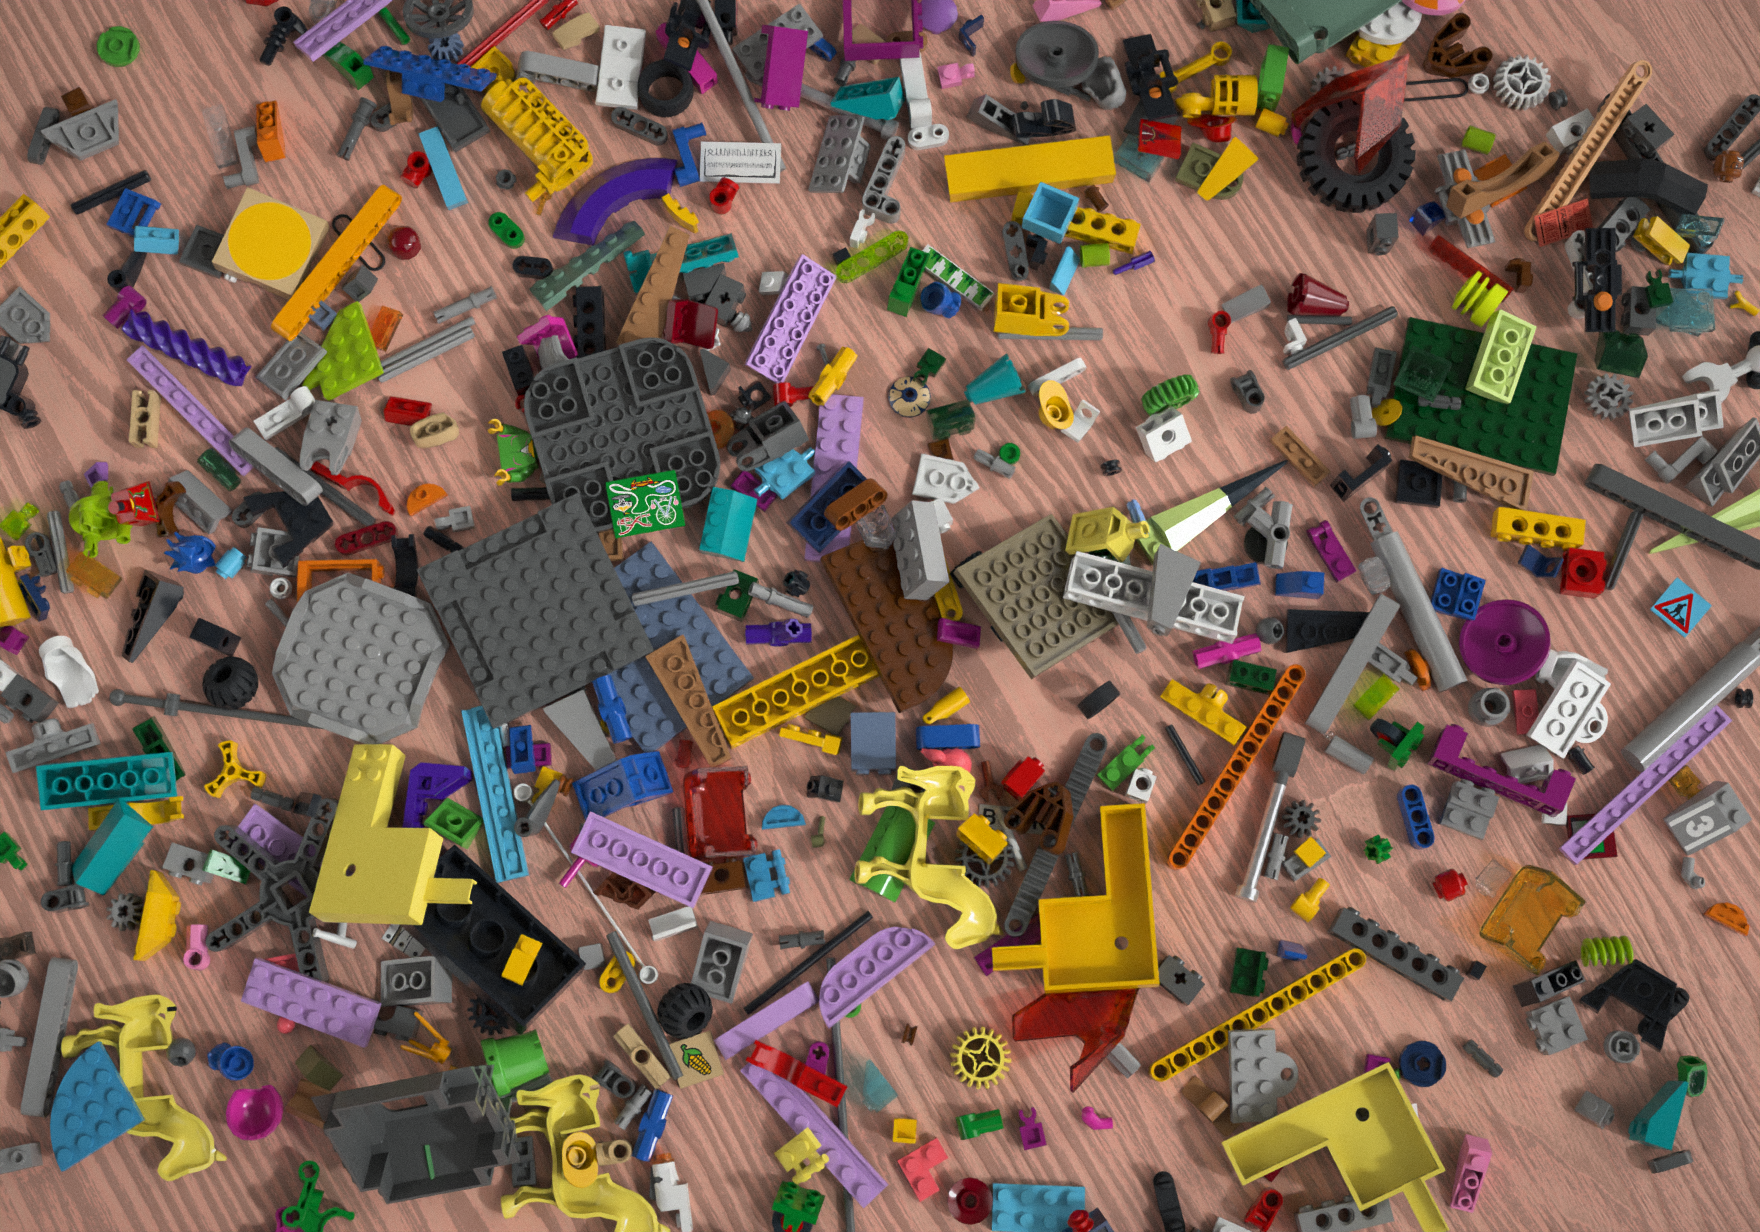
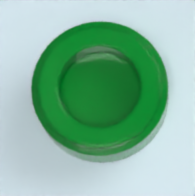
M1006 443L1000 448L999 456L1004 462L1014 465L1020 459L1021 452L1017 445Z

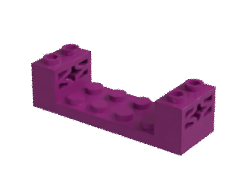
M1447 724L1440 732L1427 765L1460 779L1471 781L1479 787L1492 789L1498 795L1553 818L1563 812L1576 780L1575 777L1571 776L1570 772L1564 769H1554L1545 777L1541 789L1531 784L1525 786L1518 783V779L1509 775L1504 777L1497 774V771L1491 767L1484 766L1482 768L1475 765V761L1470 758H1458L1468 735L1461 726Z

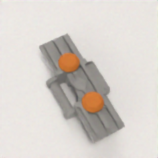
M1466 150L1439 154L1437 158L1446 185L1436 188L1435 193L1439 195L1446 217V226L1459 224L1467 248L1495 243L1486 214L1490 209V204L1461 219L1458 216H1454V213L1446 207L1448 201L1447 194L1450 193L1453 186L1467 179L1480 182L1476 176L1474 177Z

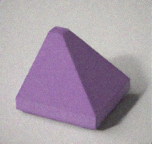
M96 462L84 473L91 488L95 482L108 481L107 462Z

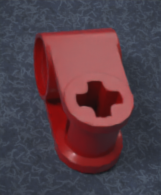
M1271 1187L1264 1188L1247 1211L1243 1221L1246 1223L1250 1222L1259 1228L1260 1232H1267L1283 1204L1281 1193ZM1270 1193H1275L1276 1202L1268 1205L1266 1203V1196ZM1255 1216L1259 1217V1218L1262 1219L1263 1221L1261 1222L1260 1220H1258L1257 1218H1255Z

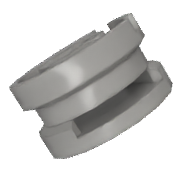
M1613 1031L1604 1040V1052L1612 1061L1630 1063L1639 1055L1640 1043L1637 1041L1636 1036L1630 1032Z

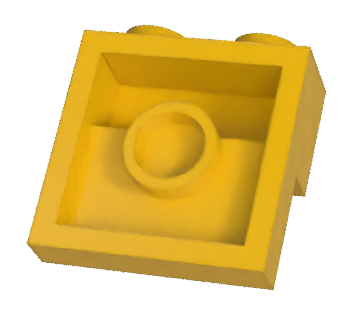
M1358 34L1348 49L1346 57L1353 63L1367 68L1370 73L1381 77L1403 42L1393 45H1382L1367 41Z

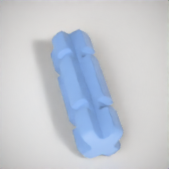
M1133 499L1131 502H1128L1126 506L1128 511H1130L1129 514L1133 523L1146 521L1137 500Z

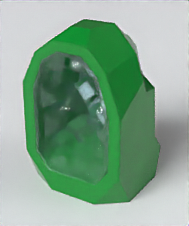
M1680 1056L1677 1063L1678 1081L1689 1082L1686 1096H1700L1707 1085V1064L1696 1056Z

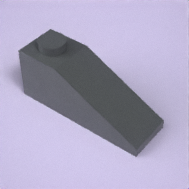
M987 94L973 100L966 116L968 119L986 130L1023 145H1028L1030 138L1014 137L1011 115L1015 114Z

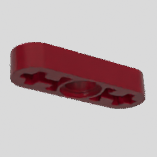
M390 521L380 522L340 535L335 541V548L342 555H352L390 543L391 535L398 536V529ZM386 527L393 530L390 531V536L388 537L385 534H380L385 532ZM375 530H377V532L380 534L378 535V537L380 538L379 540L377 538L376 533L374 532ZM365 533L372 534V540L368 544L361 542V537ZM354 537H356V541L359 544L358 547L355 543H352L355 542ZM345 540H347L349 543H352L348 545L347 550L341 547L342 545H344Z

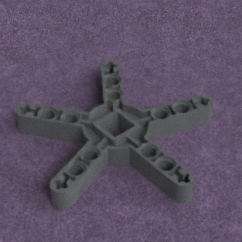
M335 798L321 799L315 817L310 819L294 860L279 862L236 825H222L216 829L214 833L216 842L262 882L259 890L260 902L211 932L206 938V946L209 950L218 952L229 949L273 920L279 924L289 926L300 973L318 978L326 983L329 982L320 938L312 936L314 928H317L315 920L317 918L310 914L309 910L339 800ZM326 805H329V807L332 809L331 812H329V809L326 808ZM320 823L324 826V833L322 835H319L317 832V826ZM244 843L248 846L246 855L241 850ZM311 844L316 848L314 856H311L308 851ZM260 858H262L265 861V867L263 869H260V867L258 866V861ZM298 879L308 897L293 906L282 888ZM256 911H258L261 915V919L259 922H256V920L254 919V913ZM237 923L242 927L241 934H238L235 930ZM303 931H307L309 934L307 942L302 939ZM227 936L228 938H225L222 941H220L219 945L217 942L220 939L219 937ZM308 953H312L314 956L313 964L307 960ZM317 968V970L310 972V969Z

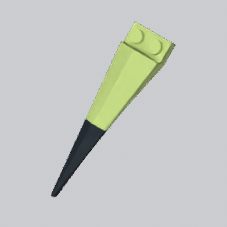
M1288 460L1279 462L1150 517L1146 520L1150 530L1149 537L1136 539V541L1153 565L1154 555L1160 544L1179 551L1225 512L1286 465Z

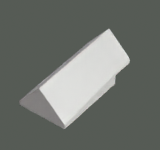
M1715 389L1629 409L1634 447L1702 436V431L1724 428L1720 390Z

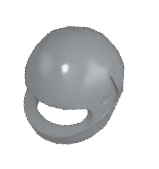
M15 959L0 961V997H13L20 994L26 989L29 982L27 968L23 963Z

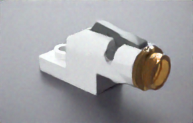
M671 1152L653 1155L654 1161H652L649 1197L656 1201L661 1212L679 1209L680 1213L676 1214L677 1228H681L682 1232H691L693 1224L688 1183L677 1184L679 1178L675 1168V1159L672 1158Z

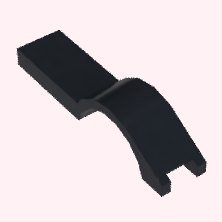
M409 534V538L398 539L397 535H391V545L396 562V581L393 589L417 598L419 574L416 569H419L414 534Z

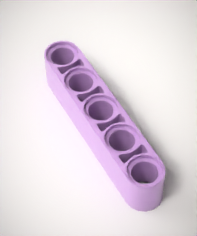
M808 981L722 1034L714 1042L724 1059L727 1060L753 1044L755 1040L761 1039L818 1003L819 998Z

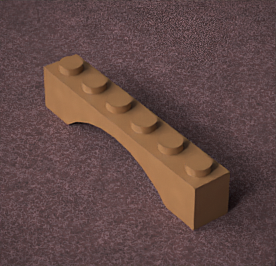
M1544 141L1530 148L1517 162L1493 178L1480 182L1467 179L1453 186L1446 207L1461 219L1553 173L1560 153Z

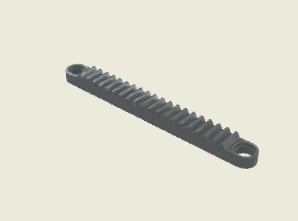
M1093 733L1086 739L1065 786L1071 793L1074 816L1071 828L1107 749V739L1099 733ZM1093 739H1098L1102 742L1103 746L1100 750L1095 751L1090 747V742ZM1053 839L1050 842L1049 847H1052L1055 844L1056 839ZM1040 844L1005 920V931L1014 938L1020 937L1025 933L1059 855H1052L1045 851ZM1016 919L1021 922L1022 929L1020 931L1013 932L1010 930L1009 923L1012 920Z

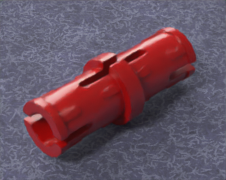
M563 0L558 5L555 4L552 10L540 19L539 22L549 31L560 19L564 20L566 18V14L578 5V1Z

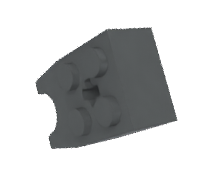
M783 401L748 421L749 426L732 436L728 440L726 448L731 456L737 457L736 463L740 470L751 471L776 458L782 457L785 453L796 447H800L809 438L798 417L787 402ZM741 442V448L735 451L732 450L734 443ZM752 457V461L748 465H742L744 458Z

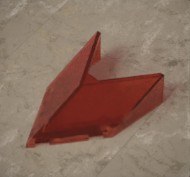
M1410 53L1333 79L1291 112L1294 127L1298 129L1316 109L1349 98L1360 105L1354 159L1356 171L1360 173L1401 126Z
M1140 988L1044 993L1012 1015L1013 1040L1019 1042L1076 1036L1082 1041L1084 1047L1080 1059L1070 1066V1091L1074 1093L1125 1037Z

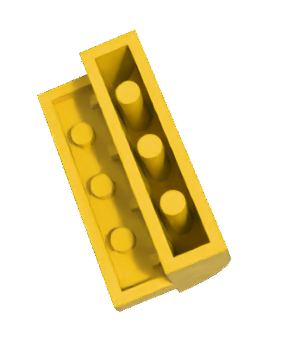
M0 537V627L15 626L31 618Z

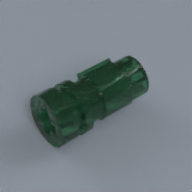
M213 448L206 450L200 455L197 463L207 473H211L229 492L236 489L242 481L236 475V471L227 462L224 463V459Z

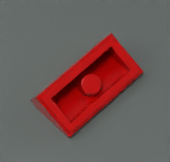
M390 396L384 408L385 421L412 426L416 422L430 416L432 403Z

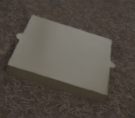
M838 696L808 711L805 718L831 734L839 736L845 724L849 723L848 719L856 706Z

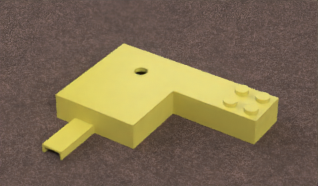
M354 744L309 910L310 914L322 922L422 925L427 903L472 904L469 898L472 885L477 884L475 880L434 878L443 842L441 836L431 828H387L406 757L393 744ZM355 865V873L351 876H346L347 869Z
M1389 1062L1221 1142L1242 1185L1248 1184L1327 1146L1359 1211L1403 1191L1423 1232L1449 1231L1425 1183V1180L1446 1170ZM1364 1107L1369 1111L1368 1120L1359 1121L1356 1118V1110L1358 1108Z

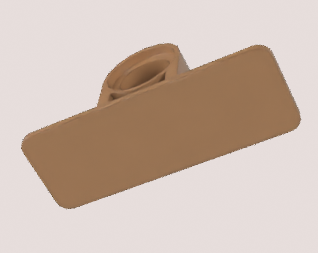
M1194 1077L1182 1089V1094L1224 1136H1229L1240 1125V1123H1232L1230 1121L1228 1104L1217 1093L1211 1091L1198 1077Z

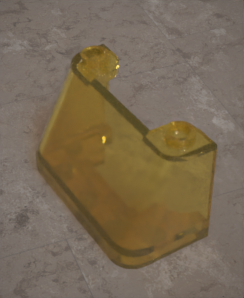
M1525 865L1516 873L1481 926L1479 935L1483 940L1532 974L1539 975L1546 963V957L1539 951L1562 916L1566 918L1577 916L1586 901L1553 871L1533 865Z

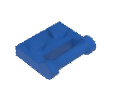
M125 188L106 225L134 238V229L132 227L143 205L145 204L148 207L138 226L148 227L155 211L159 210L161 203Z

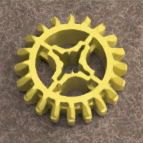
M973 1027V1035L970 1036L966 1030L963 1032L966 1037L965 1040L960 1036L957 1037L961 1045H952V1048L957 1049L958 1052L957 1054L950 1053V1057H957V1061L950 1064L951 1066L958 1065L959 1069L954 1071L955 1075L963 1073V1076L960 1078L961 1082L965 1081L966 1078L969 1079L968 1087H971L973 1081H976V1089H980L981 1082H984L985 1088L988 1089L989 1080H992V1083L997 1085L996 1076L1002 1080L1005 1078L1000 1072L1001 1070L1009 1071V1068L1003 1065L1004 1062L1011 1063V1059L1005 1058L1004 1054L1011 1053V1050L1006 1049L1003 1051L1002 1047L1008 1043L1007 1041L998 1042L1002 1037L1001 1034L993 1038V1029H990L987 1035L985 1034V1027H981V1034H977L976 1027ZM974 1039H984L982 1046L976 1051L965 1047ZM991 1042L999 1052V1062L988 1055ZM984 1047H986L984 1050L985 1056L992 1063L981 1062L976 1069L977 1063L975 1061L977 1059H974L970 1052L980 1054ZM962 1054L969 1056L973 1060L970 1074L963 1066ZM984 1065L996 1068L989 1076L977 1077L978 1072Z

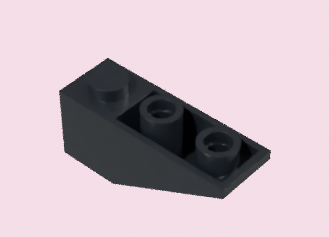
M1574 960L1513 985L1521 1007L1542 1002L1585 982V978L1577 960Z

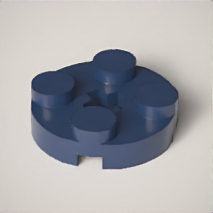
M1415 1041L1406 1045L1401 1052L1399 1069L1402 1077L1410 1084L1417 1087H1430L1443 1078L1446 1072V1059L1435 1044L1428 1041ZM1421 1057L1428 1063V1067H1424L1423 1071L1417 1065V1061H1420Z

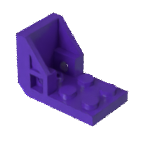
M422 762L410 770L402 828H425V825L422 824L423 815L426 816L428 809L425 799H446L471 782L473 772L465 766Z

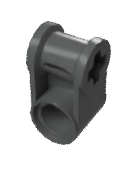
M1248 370L1245 375L1238 378H1230L1233 391L1238 396L1244 410L1251 414L1259 412L1264 403L1265 396L1254 372ZM1255 398L1258 404H1252L1249 399Z
M78 884L46 892L41 898L42 908L54 913L86 908L89 906V902H86L85 887ZM54 897H57L58 904L56 907L52 908L51 900Z
M605 1059L603 1067L592 1078L619 1098L632 1097L636 1092L635 1082L614 1063ZM624 1081L630 1085V1090L627 1094H622L619 1090L620 1084Z

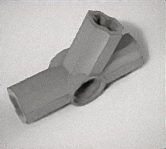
M1274 501L1271 516L1258 507L1247 520L1249 525L1267 539L1264 566L1268 568L1282 569L1284 566L1293 506L1289 502ZM1274 531H1280L1283 539H1277L1274 536Z

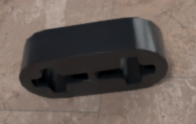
M519 256L512 264L516 275L522 278L545 279L554 271L551 262L546 258ZM522 263H525L527 267L520 271L518 266H522ZM543 265H546L548 269H546L544 273H541L540 269L538 268H542Z

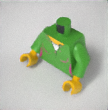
M498 419L490 420L488 423L493 424L495 429L489 428L487 430L488 433L494 434L497 431L500 433L497 434L501 469L494 476H500L502 479H499L496 484L501 486L505 481L508 483L524 482L534 473V470L539 468L538 454L531 434L518 427L501 424Z

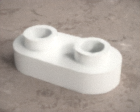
M942 124L914 128L908 134V144L914 150L940 147L945 145L949 139V131ZM940 131L942 135L938 136L935 133ZM920 135L922 138L916 139L915 136Z

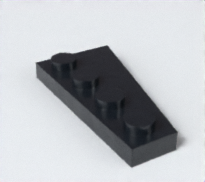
M1288 609L1286 653L1354 639L1369 612Z

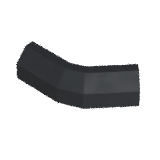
M1645 158L1595 162L1590 171L1591 199L1643 197L1653 199L1689 218H1692L1699 210L1706 198L1708 184L1664 162Z

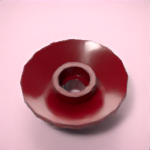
M968 1177L960 1179L953 1184L948 1192L947 1204L954 1219L963 1224L973 1225L982 1222L988 1217L992 1210L993 1198L990 1189L984 1182L977 1178ZM972 1196L974 1203L972 1205L966 1204V1197Z

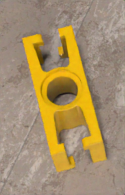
M1658 216L1652 217L1650 223L1646 218H1642L1633 235L1637 241L1665 265H1671L1673 259L1677 264L1683 263L1690 247L1683 238Z

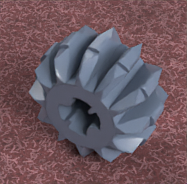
M456 33L444 38H429L430 45H428V50L433 59H445L450 62L455 60L458 62L457 56L463 55L462 48H464V44L460 40V35Z

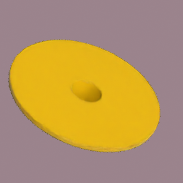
M1395 399L1383 400L1378 405V408L1372 409V418L1375 419L1377 425H1389L1401 415L1402 405Z

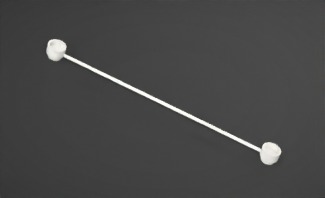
M524 783L517 785L514 789L515 798L521 802L528 801L532 807L533 803L530 800L533 796L532 788ZM545 822L544 826L572 865L574 862ZM578 871L577 874L641 965L642 969L639 973L641 981L646 984L656 982L658 979L657 969L643 964L599 898L593 893L594 891L581 872Z

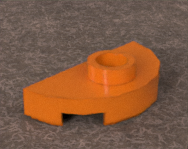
M423 484L416 487L407 499L409 515L417 514L445 498L448 494L442 487L436 484Z
M1414 649L1404 651L1413 674L1418 677L1417 683L1422 692L1430 689L1431 680L1428 662L1422 659Z
M1728 902L1717 903L1709 907L1703 914L1743 936L1748 935L1749 924H1747L1744 911L1737 905Z

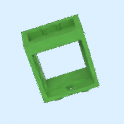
M1268 44L1261 63L1256 109H1260V111H1263L1264 108L1273 112L1276 110L1283 91L1289 47Z

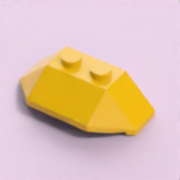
M150 870L133 960L146 961L168 945L176 934L177 926L175 919L181 909L180 897L164 874L159 871Z

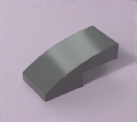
M518 1137L513 1141L520 1155V1162L512 1164L513 1187L537 1185L533 1137Z

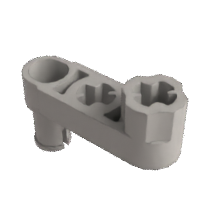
M254 125L234 131L242 170L240 173L223 176L227 189L259 183L251 147L258 145L257 128Z
M1701 436L1672 464H1668L1656 451L1652 452L1645 461L1659 473L1657 476L1668 484L1695 458L1704 465L1718 450Z

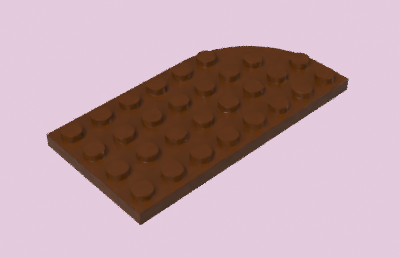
M889 528L822 556L820 561L898 713L904 712L929 699L942 686L949 674L953 660V644L937 641L938 620L942 617L933 596L928 600L904 598L903 589L901 588L900 571L897 567L898 561L896 550L894 549L892 530Z

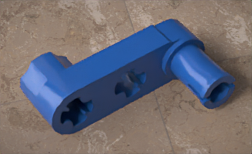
M703 122L687 128L683 126L672 130L684 165L674 169L680 187L700 181L688 143L691 139L706 136Z

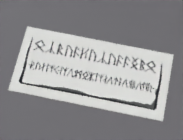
M701 141L700 182H719L722 177L739 183L780 184L781 143Z

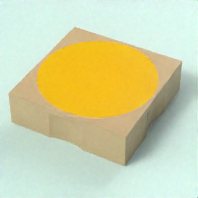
M247 187L217 249L212 264L220 272L242 281L257 284L268 292L290 300L307 278L309 267L318 255L330 228L327 220Z

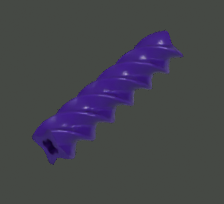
M131 309L128 319L122 327V331L130 338L144 342L155 350L163 351L166 355L181 360L188 366L198 368L207 375L218 377L228 385L242 386L246 374L251 369V365L246 366L241 356L227 357L222 347L209 348L203 338L190 339L184 329L172 331L167 321L153 322L146 311L135 314L133 309Z

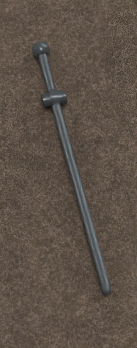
M115 689L109 696V701L114 706L129 703L164 708V715L177 716L178 710L323 729L292 716L241 709L223 710L211 705L181 702V695L167 693L166 699L128 695L121 689Z

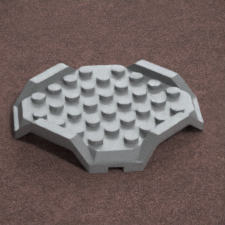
M345 573L304 592L291 613L277 648L272 675L290 716L364 744H383L390 741V739L418 728L424 703L439 665L447 653L450 644L431 603L351 573Z

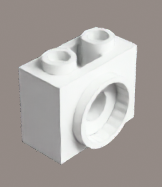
M1173 406L1161 413L1151 415L1144 423L1136 427L1145 454L1155 463L1192 442L1183 415Z

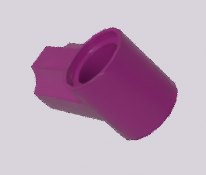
M126 286L119 292L118 300L102 316L118 329L128 319L130 310L133 309L135 314L140 312L146 306L147 300L132 286Z

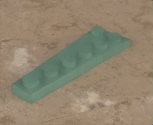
M635 221L626 223L614 234L606 236L597 245L589 247L585 253L572 258L565 266L555 269L545 279L537 281L529 288L530 292L545 311H548L567 296L565 292L572 286L579 287L583 283L582 279L585 276L597 273L603 262H611L620 253L645 235L643 229Z

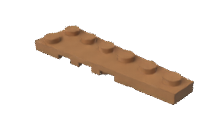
M670 225L616 343L621 345L642 338L662 337L667 319V307L674 294L689 234Z
M1412 437L1408 458L1512 509L1527 511L1534 471L1423 437Z
M684 635L677 637L645 656L712 770L732 759Z

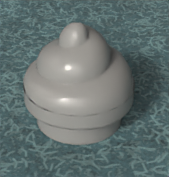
M739 311L733 322L730 323L733 326V330L736 332L752 331L750 316Z

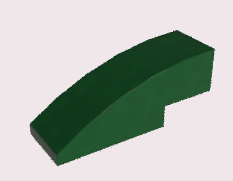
M155 716L132 728L143 746L142 750L145 754L173 752L176 781L186 775L176 752Z

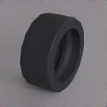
M1109 680L1083 699L1077 707L1087 719H1090L1112 703L1120 695V692Z

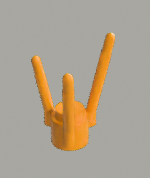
M414 1012V1016L440 1042H434L431 1048L410 1039L408 1042L421 1050L401 1045L400 1048L430 1059L435 1063L443 1064L452 1048L447 1046L450 1041L443 1038L418 1012Z

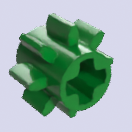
M1378 834L1365 841L1367 846L1363 851L1368 860H1375L1376 864H1379L1391 858L1389 853L1393 847H1391L1388 838H1381Z

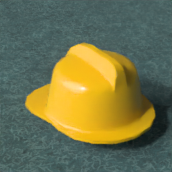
M1053 380L1044 382L1039 388L1038 394L1041 404L1039 408L1040 420L1050 429L1069 428L1074 421V415L1064 388Z
M576 1132L566 1138L562 1147L561 1161L563 1174L566 1180L574 1187H588L594 1183L598 1173L596 1143L587 1133Z

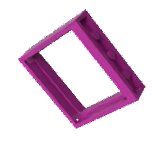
M843 0L845 61L920 58L919 49H924L923 36H919V32H923L922 19H918V16L922 15V3H918L917 0H911L913 41L853 44L852 0Z

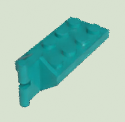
M732 233L688 244L680 272L689 273L695 268H708L715 263L731 262L734 258H738L739 255ZM649 250L633 254L631 251L623 253L628 271L637 270V272L629 275L635 293L640 291L657 253L650 254Z

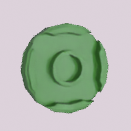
M122 26L109 28V31L103 32L97 41V52L101 59L113 67H124L131 64L137 58L140 51V43L136 35L130 29Z

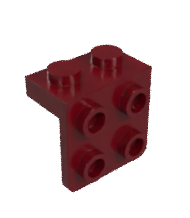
M687 299L670 300L667 307L664 339L673 344L687 343L705 349H712L715 341L718 309Z

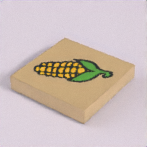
M711 1031L669 1044L684 1075L677 1079L680 1089L724 1075Z

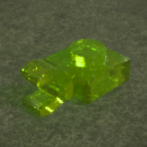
M27 502L20 512L13 509L0 523V527L10 537L18 541L32 525L28 520L35 517L40 510L35 505Z

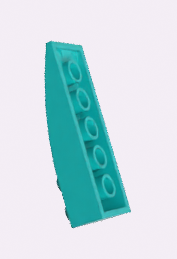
M173 752L87 759L36 766L41 811L116 803L120 798L128 802L178 796Z

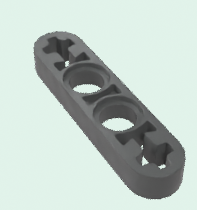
M1756 94L1749 95L1704 148V154L1708 159L1715 160L1717 155L1722 154V151L1728 150L1760 112V96ZM1753 102L1755 106L1748 112L1746 109ZM1735 116H1742L1745 124L1737 123ZM1723 131H1730L1733 135V138H1725L1723 136ZM1718 142L1722 144L1716 152L1712 151Z

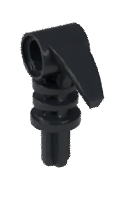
M286 6L279 7L274 12L277 24L272 25L271 29L273 31L268 33L270 37H265L263 41L266 47L260 57V62L266 66L272 64L277 52H283L284 46L282 44L286 43L287 40L285 38H288L290 33L296 30L303 35L308 31L300 18Z

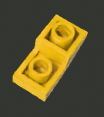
M669 193L663 196V205L669 214L681 226L693 233H697L699 221L695 213H690L687 207L681 209L677 199L672 200Z

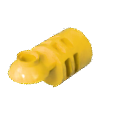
M1214 75V79H1211L1210 97H1202L1200 93H1185L1182 97L1175 99V104L1182 111V117L1185 118L1200 117L1201 111H1210L1211 115H1255L1258 96L1256 75Z

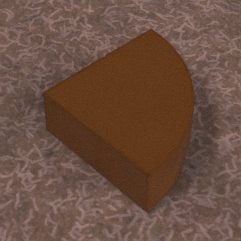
M949 439L927 444L932 455L949 460L954 459Z

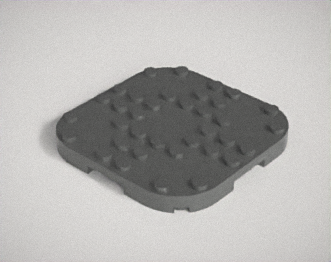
M642 338L603 352L555 363L540 371L533 378L526 391L524 399L525 416L541 464L550 501L553 505L578 493L597 533L614 529L606 482L675 470L682 509L703 501L709 496L712 488L718 482L721 469L720 456L694 368L686 353L680 347L665 339Z

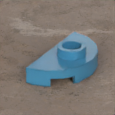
M790 805L773 807L762 820V830L806 825L803 815Z

